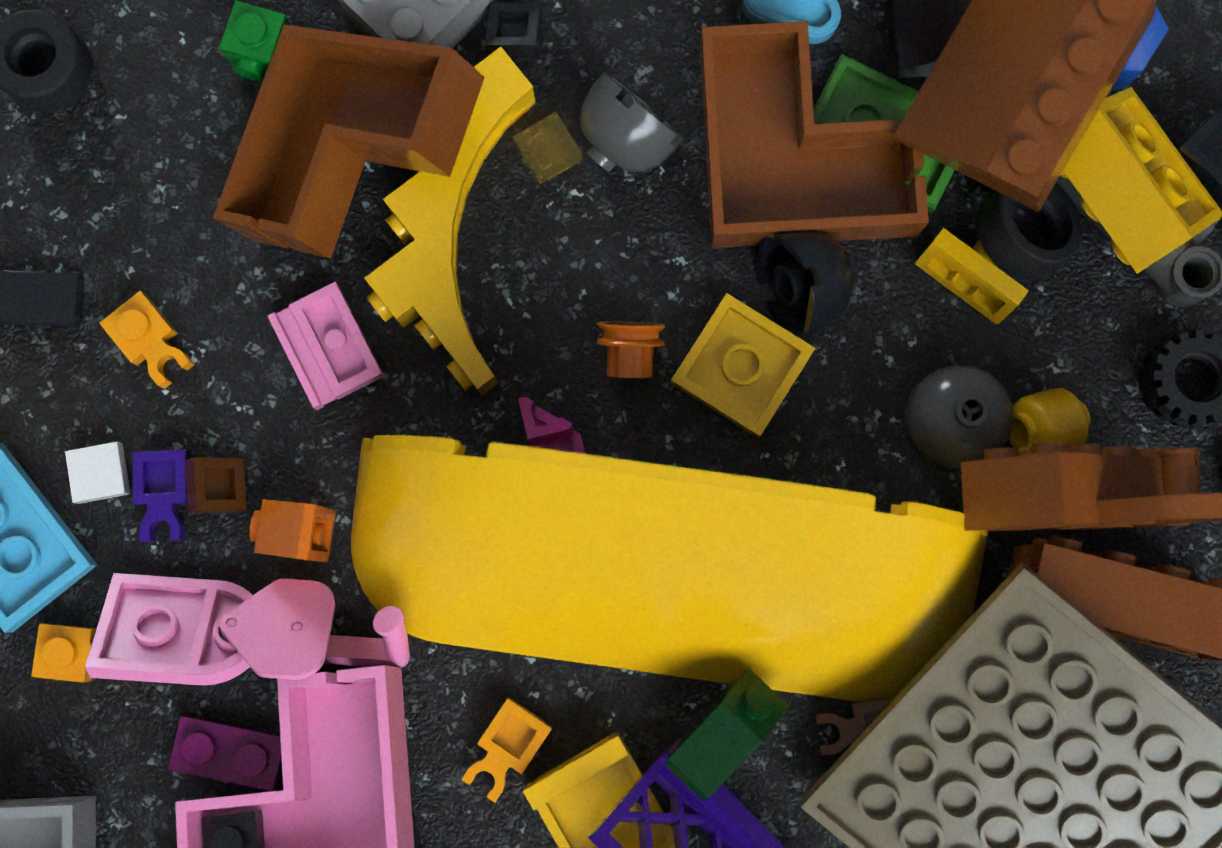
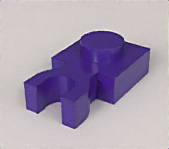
M191 451L133 452V505L147 506V513L139 528V542H156L155 530L162 521H166L170 526V541H186V527L178 513V504H187L185 461L191 458Z

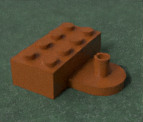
M1044 442L1032 444V450L1019 451L1015 447L983 450L984 460L961 462L965 531H1095L1222 521V493H1202L1200 448L1162 450V448H1144L1132 450V446L1101 448V444L1069 446V442Z

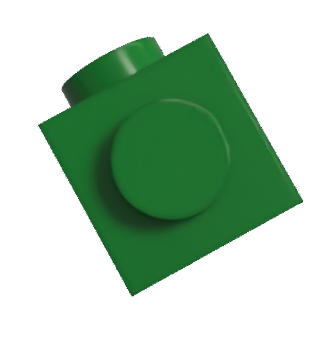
M235 0L219 49L236 74L253 81H262L283 25L291 24L285 14Z

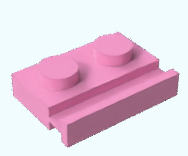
M336 282L289 304L288 308L278 313L274 312L268 315L314 409L319 410L324 405L336 399L339 400L384 377L342 290Z

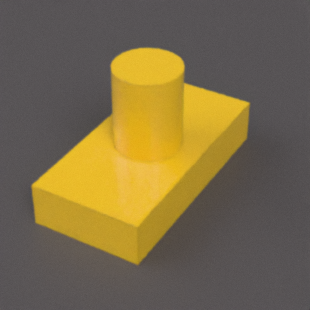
M944 227L914 263L996 325L1019 306L1029 291L998 268L996 263L985 252L980 240L971 248Z

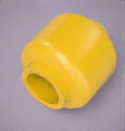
M1051 388L1024 396L1013 406L1014 425L1009 435L1010 443L1013 447L1018 448L1019 451L1032 450V444L1044 442H1069V446L1085 444L1091 422L1090 413L1083 402L1064 388Z

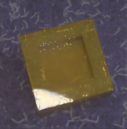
M557 112L552 113L512 137L515 147L539 185L583 160L582 152Z

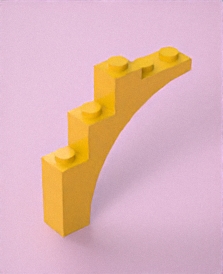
M502 47L474 67L485 78L451 176L420 171L383 199L391 212V215L385 219L386 223L403 244L411 239L413 241L364 278L374 290L366 298L384 322H387L394 316L402 328H405L420 316L422 320L414 325L433 350L442 344L453 358V361L446 366L464 391L474 385L481 396L495 387L498 382L477 350L463 314L457 280L458 233L467 196L484 160L506 130L535 104L532 84Z

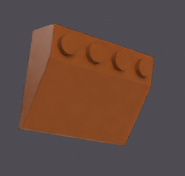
M972 0L893 136L894 140L1039 212L1152 21L1157 0Z

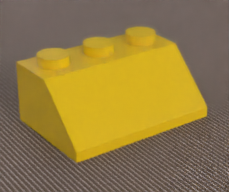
M1132 87L1111 95L1104 100L1061 173L1062 177L1069 178L1081 195L1080 203L1086 214L1094 221L1100 222L1112 238L1111 246L1116 256L1126 265H1131L1137 274L1195 237L1222 217V211Z

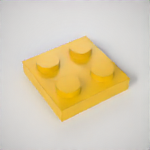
M726 293L670 383L759 438L816 348Z

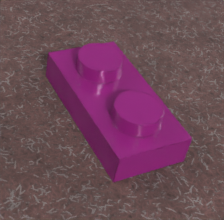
M185 714L180 716L168 769L275 791L278 789L282 771L280 734Z

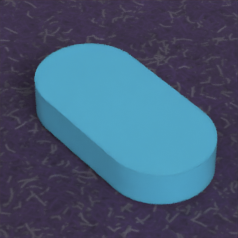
M742 0L744 14L755 24L808 21L809 44H819L830 39L836 32L841 19V9L837 0Z

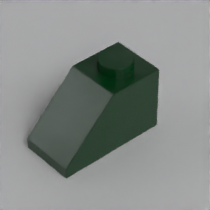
M748 668L718 693L664 761V764L704 802L763 742L789 705Z

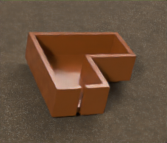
M808 21L702 27L700 61L711 248L759 246L764 238H775L774 234L789 231L826 232L836 241L917 237L929 223L925 175L917 176L925 165L924 154L894 140L893 136L903 119L814 124ZM911 181L905 189V182Z
M284 24L213 219L252 241L283 248L290 247L296 251L331 259L365 161L442 176H451L485 77L450 47Z

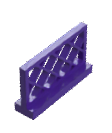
M680 739L653 758L644 769L645 772L588 837L598 848H623L610 832L619 822L638 823L640 848H653L651 823L673 824L675 848H688L686 825H697L708 836L709 848H785L724 784L703 802L664 764V761L681 741ZM654 781L670 797L671 813L649 811L647 789ZM636 803L637 812L629 811L631 807Z

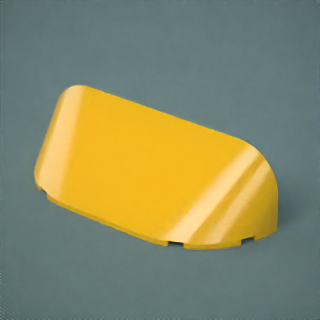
M375 435L373 439L365 437L362 439L351 530V555L355 573L363 592L377 611L388 606L400 608L404 614L407 633L426 641L730 684L750 668L772 690L866 702L895 698L974 612L988 531H965V514L916 502H902L901 505L891 504V513L889 514L874 511L876 499L871 494L492 442L488 446L486 458L465 455L466 446L461 445L459 440L452 438Z

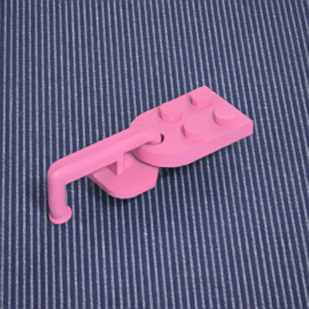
M113 573L85 668L90 678L188 685H215L237 677L249 667L260 677L291 680L310 677L323 664L362 667L387 665L402 668L409 662L410 651L404 614L396 606L384 607L374 617L373 628L383 638L330 635L335 612L334 595L330 588L318 581L278 579L252 595L240 585L228 581Z

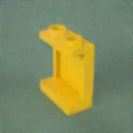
M617 730L527 783L523 793L533 811L538 810L558 848H598L588 837L642 776V772ZM649 786L647 789L649 811L664 813ZM636 803L631 807L629 811L637 812ZM619 822L610 832L623 848H640L638 823ZM651 823L653 848H675L672 825Z

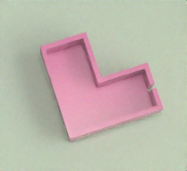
M381 665L337 670L336 673L319 672L299 680L277 679L283 790L175 802L177 848H204L202 818L262 810L265 848H415L402 669Z

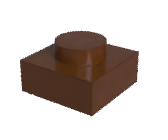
M193 457L185 461L188 513H239L246 510L244 458Z

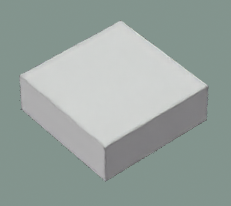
M112 442L65 451L73 503L82 504L131 494L123 443Z

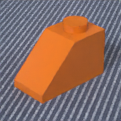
M263 499L261 511H254L250 523V541L256 542L254 553L328 562L336 511L315 504Z

